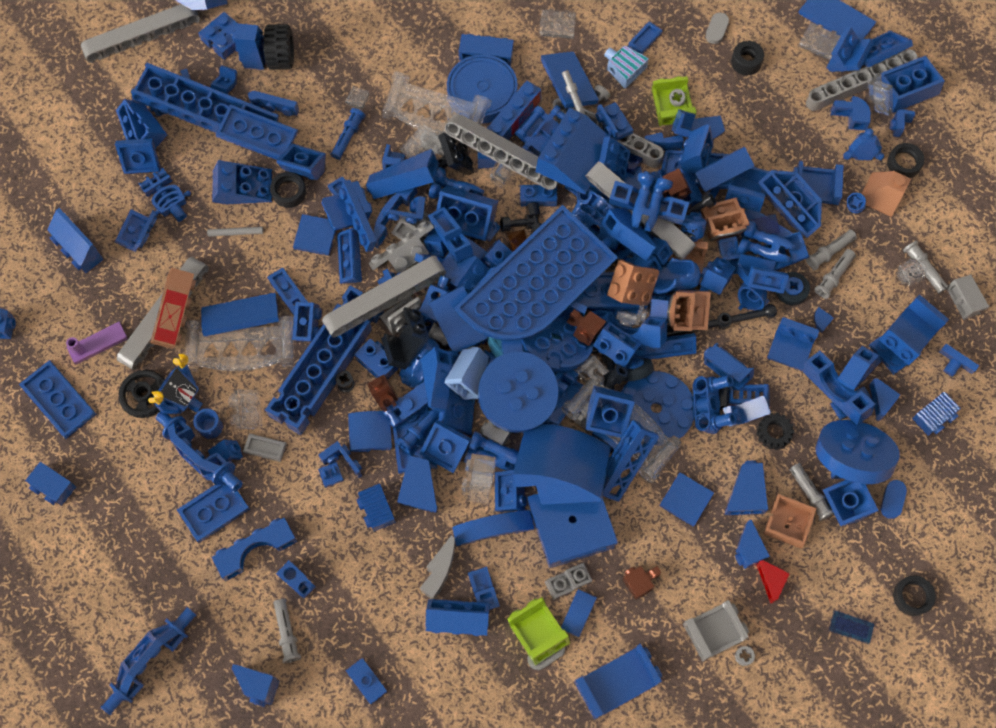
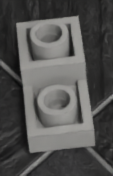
M584 563L567 569L564 573L547 579L545 584L552 599L555 600L591 583L592 579Z

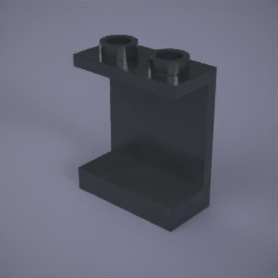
M408 307L403 309L408 325L399 337L384 334L381 338L388 364L404 370L429 339L422 313L417 309Z

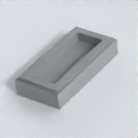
M249 433L243 452L281 462L287 443Z

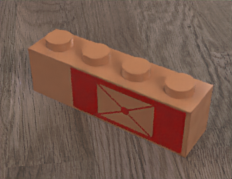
M175 268L169 270L150 341L151 344L170 349L180 344L182 334H179L180 327L185 325L187 317L184 316L185 308L188 309L191 298L188 297L189 292L194 290L196 280L193 279V273Z

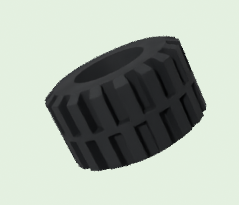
M289 24L266 25L263 41L264 55L268 68L270 70L292 69L294 64V40Z

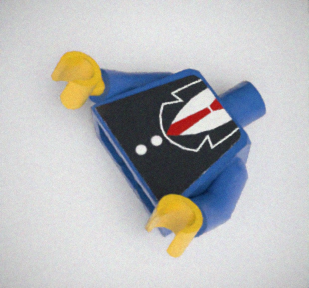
M178 354L180 359H173V363L179 365L178 368L175 367L169 373L159 390L151 392L154 397L148 399L149 403H154L163 414H181L187 407L197 412L203 404L194 398L199 388L187 365L189 360L185 354Z

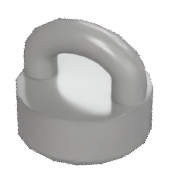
M596 85L594 91L599 101L603 100L606 102L610 97V93L603 86Z

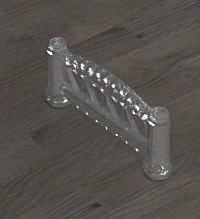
M394 71L391 78L393 82L382 111V117L388 120L397 117L415 129L429 134L440 135L443 132L446 133L445 125L453 115L460 112L461 115L481 125L486 110L490 108L492 101L486 97L475 95L473 102L414 86L408 84L410 81L409 76ZM412 98L414 112L402 111L401 107ZM428 103L431 113L430 117L418 116L417 112ZM445 108L447 121L445 123H441L440 120L434 121V116Z
M280 317L278 326L245 328L210 336H203L202 322L186 321L183 331L186 333L185 355L188 356L189 361L187 365L190 372H197L199 367L222 371H248L281 363L284 368H292L295 363V341L292 340L294 317ZM270 340L277 350L276 354L270 355L268 353L265 356L261 355V350L267 341ZM251 341L257 349V354L255 356L250 354L242 356V351L248 342ZM232 342L238 350V355L236 357L231 355L223 357V352L229 343ZM213 343L219 351V356L216 358L212 356L204 358V353L210 344Z
M598 374L592 376L570 401L564 403L561 407L563 413L572 420H577L580 415L587 419L588 404L593 387L598 386L609 389L603 386L604 379ZM634 404L629 421H638L645 429L659 435L658 444L653 446L638 471L644 480L654 483L659 477V472L680 448L681 441L676 436L668 438L659 425L641 407ZM607 435L617 444L621 440L619 437ZM639 452L633 454V457H634L636 460H637L638 457L640 456V453H639Z

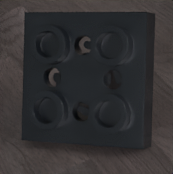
M444 132L438 135L444 152V156L437 159L439 167L445 169L448 166L466 175L473 174V161L469 157L467 145Z

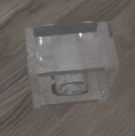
M472 453L471 460L467 459L465 467L467 479L464 478L462 483V495L465 496L466 502L490 504L496 470V457Z

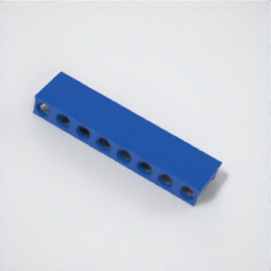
M150 63L145 64V70L135 88L131 90L132 100L214 133L217 132L230 104L279 122V115Z

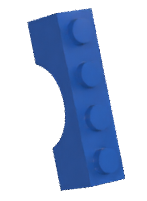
M615 181L609 204L633 211L639 190L632 185ZM650 194L648 196L646 207L649 206L651 200ZM663 197L658 218L682 225L689 202L674 197Z
M599 309L592 311L606 321L603 328L611 322L642 343L641 345L657 349L661 348L667 341V319L648 317L640 327L629 328L619 323L612 311Z
M818 351L805 361L803 373L856 425H859L872 415L875 403L863 391H853L838 382L839 376L836 373L834 363L821 351Z
M277 518L271 521L270 525L266 528H258L252 532L251 536L236 540L233 546L218 550L215 553L216 555L211 558L221 578L226 582L244 572V560L252 549L267 545L276 548L280 552L298 541L286 519Z

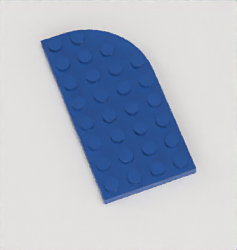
M562 205L454 308V311L472 328L488 337L507 341L526 339L542 332L551 325L618 257Z

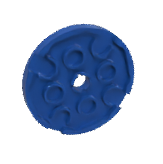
M566 310L542 332L532 337L521 339L524 352L541 358L554 371H569L583 365L593 350V342L590 346H587L573 336L577 327L567 323L570 313ZM552 334L558 335L560 339H552Z
M653 371L652 374L643 379L628 381L621 391L631 394L635 401L628 427L632 420H635L645 429L657 433L659 438L654 446H666L678 441L689 431L694 421L692 393L686 384L674 375ZM658 404L661 406L662 411L654 413L651 410V406ZM645 435L641 443H648L651 437Z

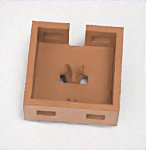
M778 494L770 511L773 516L770 515L763 534L801 549L805 545L817 508Z

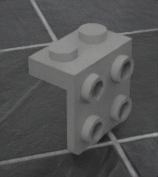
M409 296L379 316L393 336L401 333L408 325L403 311L404 307L420 310L422 306L421 299L419 297L413 299Z

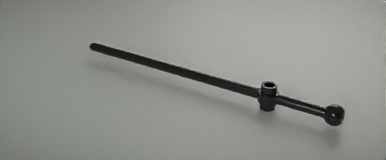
M767 304L761 310L730 316L728 313H722L717 319L708 321V329L718 327L726 330L732 323L764 316L772 319L777 315V309L775 305ZM673 329L667 330V337L682 335L700 330L674 331ZM593 347L591 354L599 353V351L595 347Z

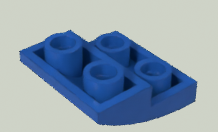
M363 411L348 414L350 452L392 449L390 419L388 416L385 417L382 411Z

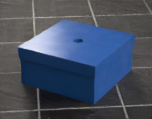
M538 494L528 496L529 508L549 569L612 550L618 544L603 498L601 502L541 505Z

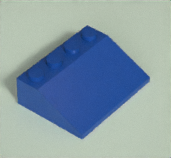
M569 108L538 157L535 172L586 195L592 183L585 175L599 161L603 139L609 135L588 116Z

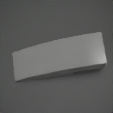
M452 535L426 567L431 575L420 587V590L430 599H436L452 567L455 553V537Z

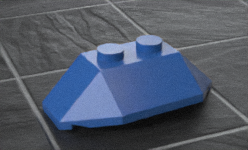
M771 170L757 182L763 193L766 194L765 197L805 238H808L821 226L822 200L797 172Z

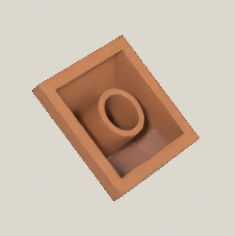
M895 171L872 172L862 192L866 199V206L892 217L911 178Z

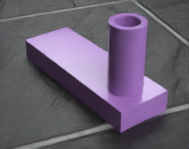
M117 322L81 341L70 337L67 339L66 345L74 364L77 365L128 338L120 322Z

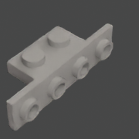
M430 221L427 223L422 222L416 227L417 230L412 233H406L402 236L401 241L389 245L384 253L373 256L371 262H369L371 269L374 270L389 260L397 273H402L417 262L414 260L416 253L429 254L419 238L434 228Z

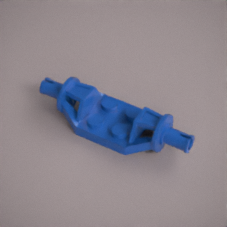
M162 412L157 414L156 420L164 426L163 437L172 442L180 456L206 480H212V483L215 485L226 483L234 492L241 488L243 482L233 474L235 471L234 463L231 461L227 462L217 452L205 458L198 449L194 450L190 442L195 437V434L182 416L172 418Z
M188 607L185 608L175 622H171L166 618V625L148 631L122 661L116 684L112 682L109 684L113 689V694L101 706L107 714L112 715L123 700L129 703L134 701L132 698L144 686L136 675H140L145 670L146 663L151 657L155 658L159 654L162 645L173 652L184 638L187 639L189 637L184 629L197 615Z

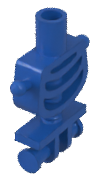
M164 168L157 173H152L153 178L150 179L147 176L145 181L138 183L147 197L155 193L152 197V204L156 209L154 217H157L159 213L164 217L172 213L178 222L187 217L181 206L186 204L184 197L190 196L191 192L186 191L182 194L177 185H168L172 182V179Z

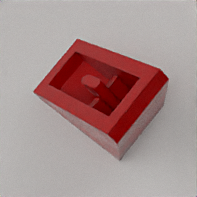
M764 560L759 561L756 566L771 604L778 600L790 574Z

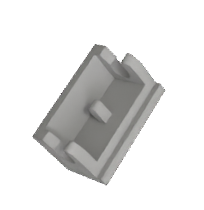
M972 275L955 279L948 285L947 291L963 320L981 314L980 311L989 308Z

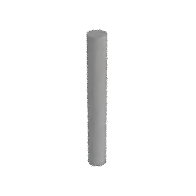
M263 227L207 229L208 237L263 234Z

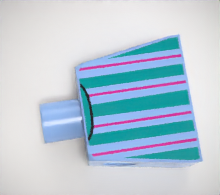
M623 46L618 52L610 47L604 54L609 59L607 70L625 89L647 68L649 60L627 46Z

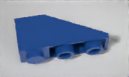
M609 209L601 224L613 238L645 261H648L657 246L640 225L638 228L632 227V215L627 209Z
M434 347L421 358L429 408L445 412L450 387L445 384V379L453 365L450 352Z

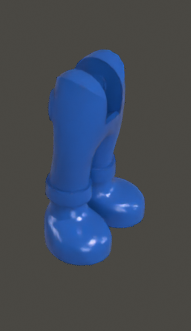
M439 167L435 183L433 182L430 187L429 198H439V193L443 189L441 187L446 186L483 196L485 191L474 184L447 178L446 170Z
M639 173L637 179L641 184V189L638 191V197L633 208L632 227L638 228L642 214L647 215L645 231L651 232L660 212L661 200L663 199L662 194L665 190L672 188L673 182L664 178H656L649 206L646 207L650 188L655 177L647 173Z
M749 221L744 236L756 239L772 247L769 248L758 243L755 244L748 239L742 238L737 253L746 254L747 252H753V254H758L775 262L790 263L791 257L778 253L780 247L794 251L796 245L781 236L766 233L762 230L760 232L756 227V223Z
M474 432L464 463L470 464L475 458H481L480 460L487 461L499 469L505 471L514 470L518 456L517 450L503 446L490 438L487 440L481 433Z

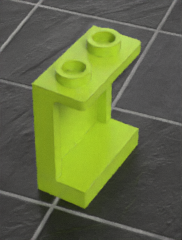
M687 76L653 81L651 90L659 126L673 124L678 109L694 113L696 117V109L692 107ZM675 89L682 90L686 97L684 104L678 107L673 106L669 99L670 93ZM675 94V98H672V100H677L678 102H680V97L682 98V95L678 96L677 94Z
M542 597L533 599L525 608L512 612L507 619L510 627L535 666L570 644L569 636L565 630H562Z

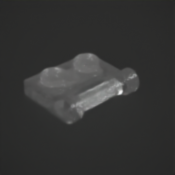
M423 124L399 150L407 158H411L424 152L433 142L436 143L431 148L434 154L442 149L437 135L426 124Z

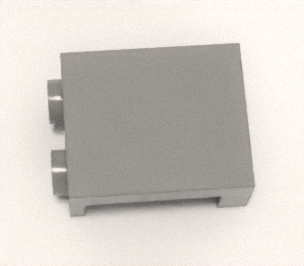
M729 600L683 623L702 662L749 638V630L746 624L740 621L737 616L739 614L738 609Z

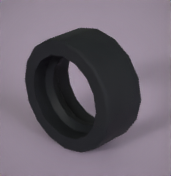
M902 143L895 146L887 158V166L889 171H895L908 178H913L924 165L925 157L919 147L910 143ZM899 153H907L915 159L916 166L911 169L903 168L896 162L895 157Z
M283 172L272 180L270 192L275 203L279 206L293 208L304 200L306 187L303 179L298 174ZM285 182H295L299 187V191L295 196L283 198L278 194L279 186Z
M914 575L898 582L894 588L893 598L898 609L904 614L920 616L931 610L934 606L936 594L934 587L927 579ZM916 584L923 588L926 593V601L923 606L913 608L906 604L902 593L907 585Z

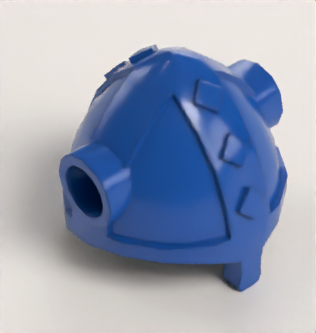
M745 283L738 290L740 303L738 308L740 310L743 308L761 310L769 303L766 290L748 287Z

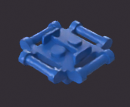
M558 105L552 109L549 115L545 113L543 108L536 106L533 110L534 113L523 127L515 132L516 136L525 143L522 147L523 149L538 157L540 156L559 125L553 117L557 116L562 120L565 116V113L560 110ZM538 118L543 120L533 135L529 137L527 132Z

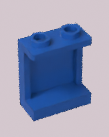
M799 161L797 167L793 168V172H797L819 196L822 203L838 205L841 201L844 165L836 164L833 170L803 166V161Z
M753 167L734 177L733 185L729 184L725 200L737 198L741 208L760 212L766 194L763 193L757 182L770 171Z
M740 254L735 272L748 287L784 293L789 279L787 273L773 271L776 264L775 261Z

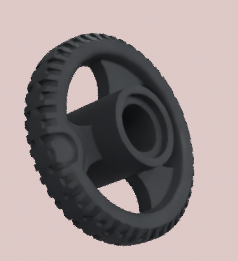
M147 369L128 375L120 385L118 392L119 403L124 411L136 418H148L159 413L160 410L156 406L149 409L147 405L151 404L148 399L154 397L151 392L159 390L165 381L164 377L153 370ZM150 377L155 379V382L149 385L144 381L136 383L135 380ZM148 391L145 396L140 397L142 392ZM126 392H132L133 397L138 401L135 409L128 405Z

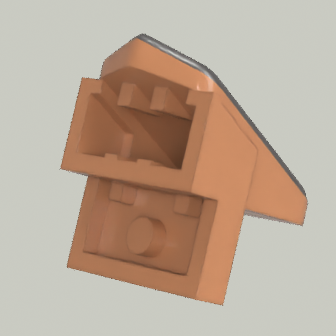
M737 198L717 202L710 209L706 206L700 210L702 217L707 222V236L710 241L738 235L746 231V226L749 225L744 209L740 208Z
M676 291L670 298L667 310L669 326L673 327L674 331L708 330L711 292Z

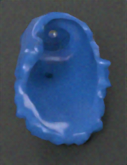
M672 257L666 263V266L660 269L653 294L663 295L672 291L696 288L701 280L699 266L692 260H679Z
M429 338L405 370H400L399 376L402 383L406 384V386L416 388L424 382L421 358L434 347L440 348L434 339Z

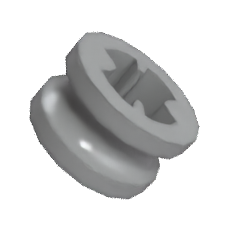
M675 89L669 95L670 103L673 106L678 107L684 104L686 97L682 90ZM675 94H677L678 96L682 95V98L680 97V102H678L677 100H672V98H675Z
M743 646L736 651L735 659L738 664L747 666L754 661L755 653L750 647ZM743 650H745L746 654H750V658L747 659L748 662H745L744 658H740Z

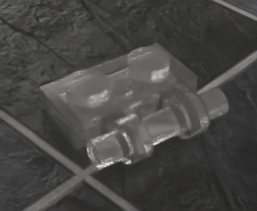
M554 9L542 10L539 36L574 39L575 20L570 19L576 18V12H569V10L554 11Z
M810 23L798 46L831 60V53L841 36L834 30L829 31L822 28L823 26L820 24Z

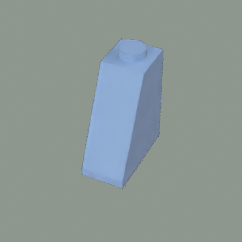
M478 347L463 349L446 377L445 384L464 400L478 399L479 381L487 367L489 356Z

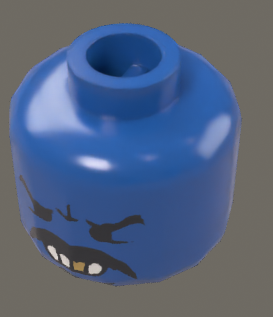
M696 212L685 216L680 229L693 242L703 238L707 224L706 220L701 217L702 215Z

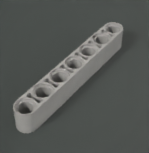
M180 4L87 39L81 43V48L87 62L93 63L94 60L109 57L110 54H117L125 51L126 48L141 45L144 41L148 40L149 42L159 38L158 36L167 35L175 32L176 29H183L191 26L192 23H198L200 17L197 10H192Z
M907 49L871 67L866 66L814 88L808 95L806 106L808 109L816 111L833 104L835 100H843L880 84L878 77L880 73L917 59V54L915 51Z
M560 98L554 100L552 109L558 105L560 109H563L561 111L566 114L569 108H564ZM584 109L586 116L605 132L603 124L597 121L596 115ZM634 133L617 141L630 150V157L652 168L661 165L664 153L660 146Z
M455 114L445 125V131L449 136L538 185L552 190L559 183L535 172L538 156L467 117Z
M599 161L585 175L609 199L614 182L625 183ZM642 214L640 225L645 229L648 216ZM657 218L655 226L649 232L653 237L667 241L673 254L681 260H684L696 246L674 224Z
M431 256L323 317L322 322L330 335L337 337L436 282L441 275L444 276L446 274V270L436 256Z
M190 257L180 270L193 273V279L196 280L195 287H197L203 279L204 273L208 272L209 266L194 257ZM163 293L117 355V361L132 370L137 369L136 366L139 362L142 363L149 353L147 351L155 345L151 344L150 341Z

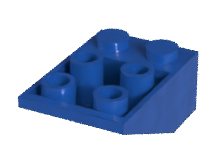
M218 160L213 169L212 202L226 205L272 202V194L270 192L272 169Z

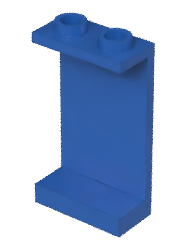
M919 294L879 340L907 365H910L920 356L923 348L949 319Z
M639 644L635 649L574 681L594 720L662 682L660 679L662 674L657 666L652 665L650 661L652 657L646 647L643 648Z

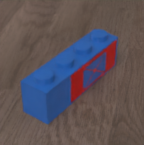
M526 80L487 129L509 140L540 103L541 89Z

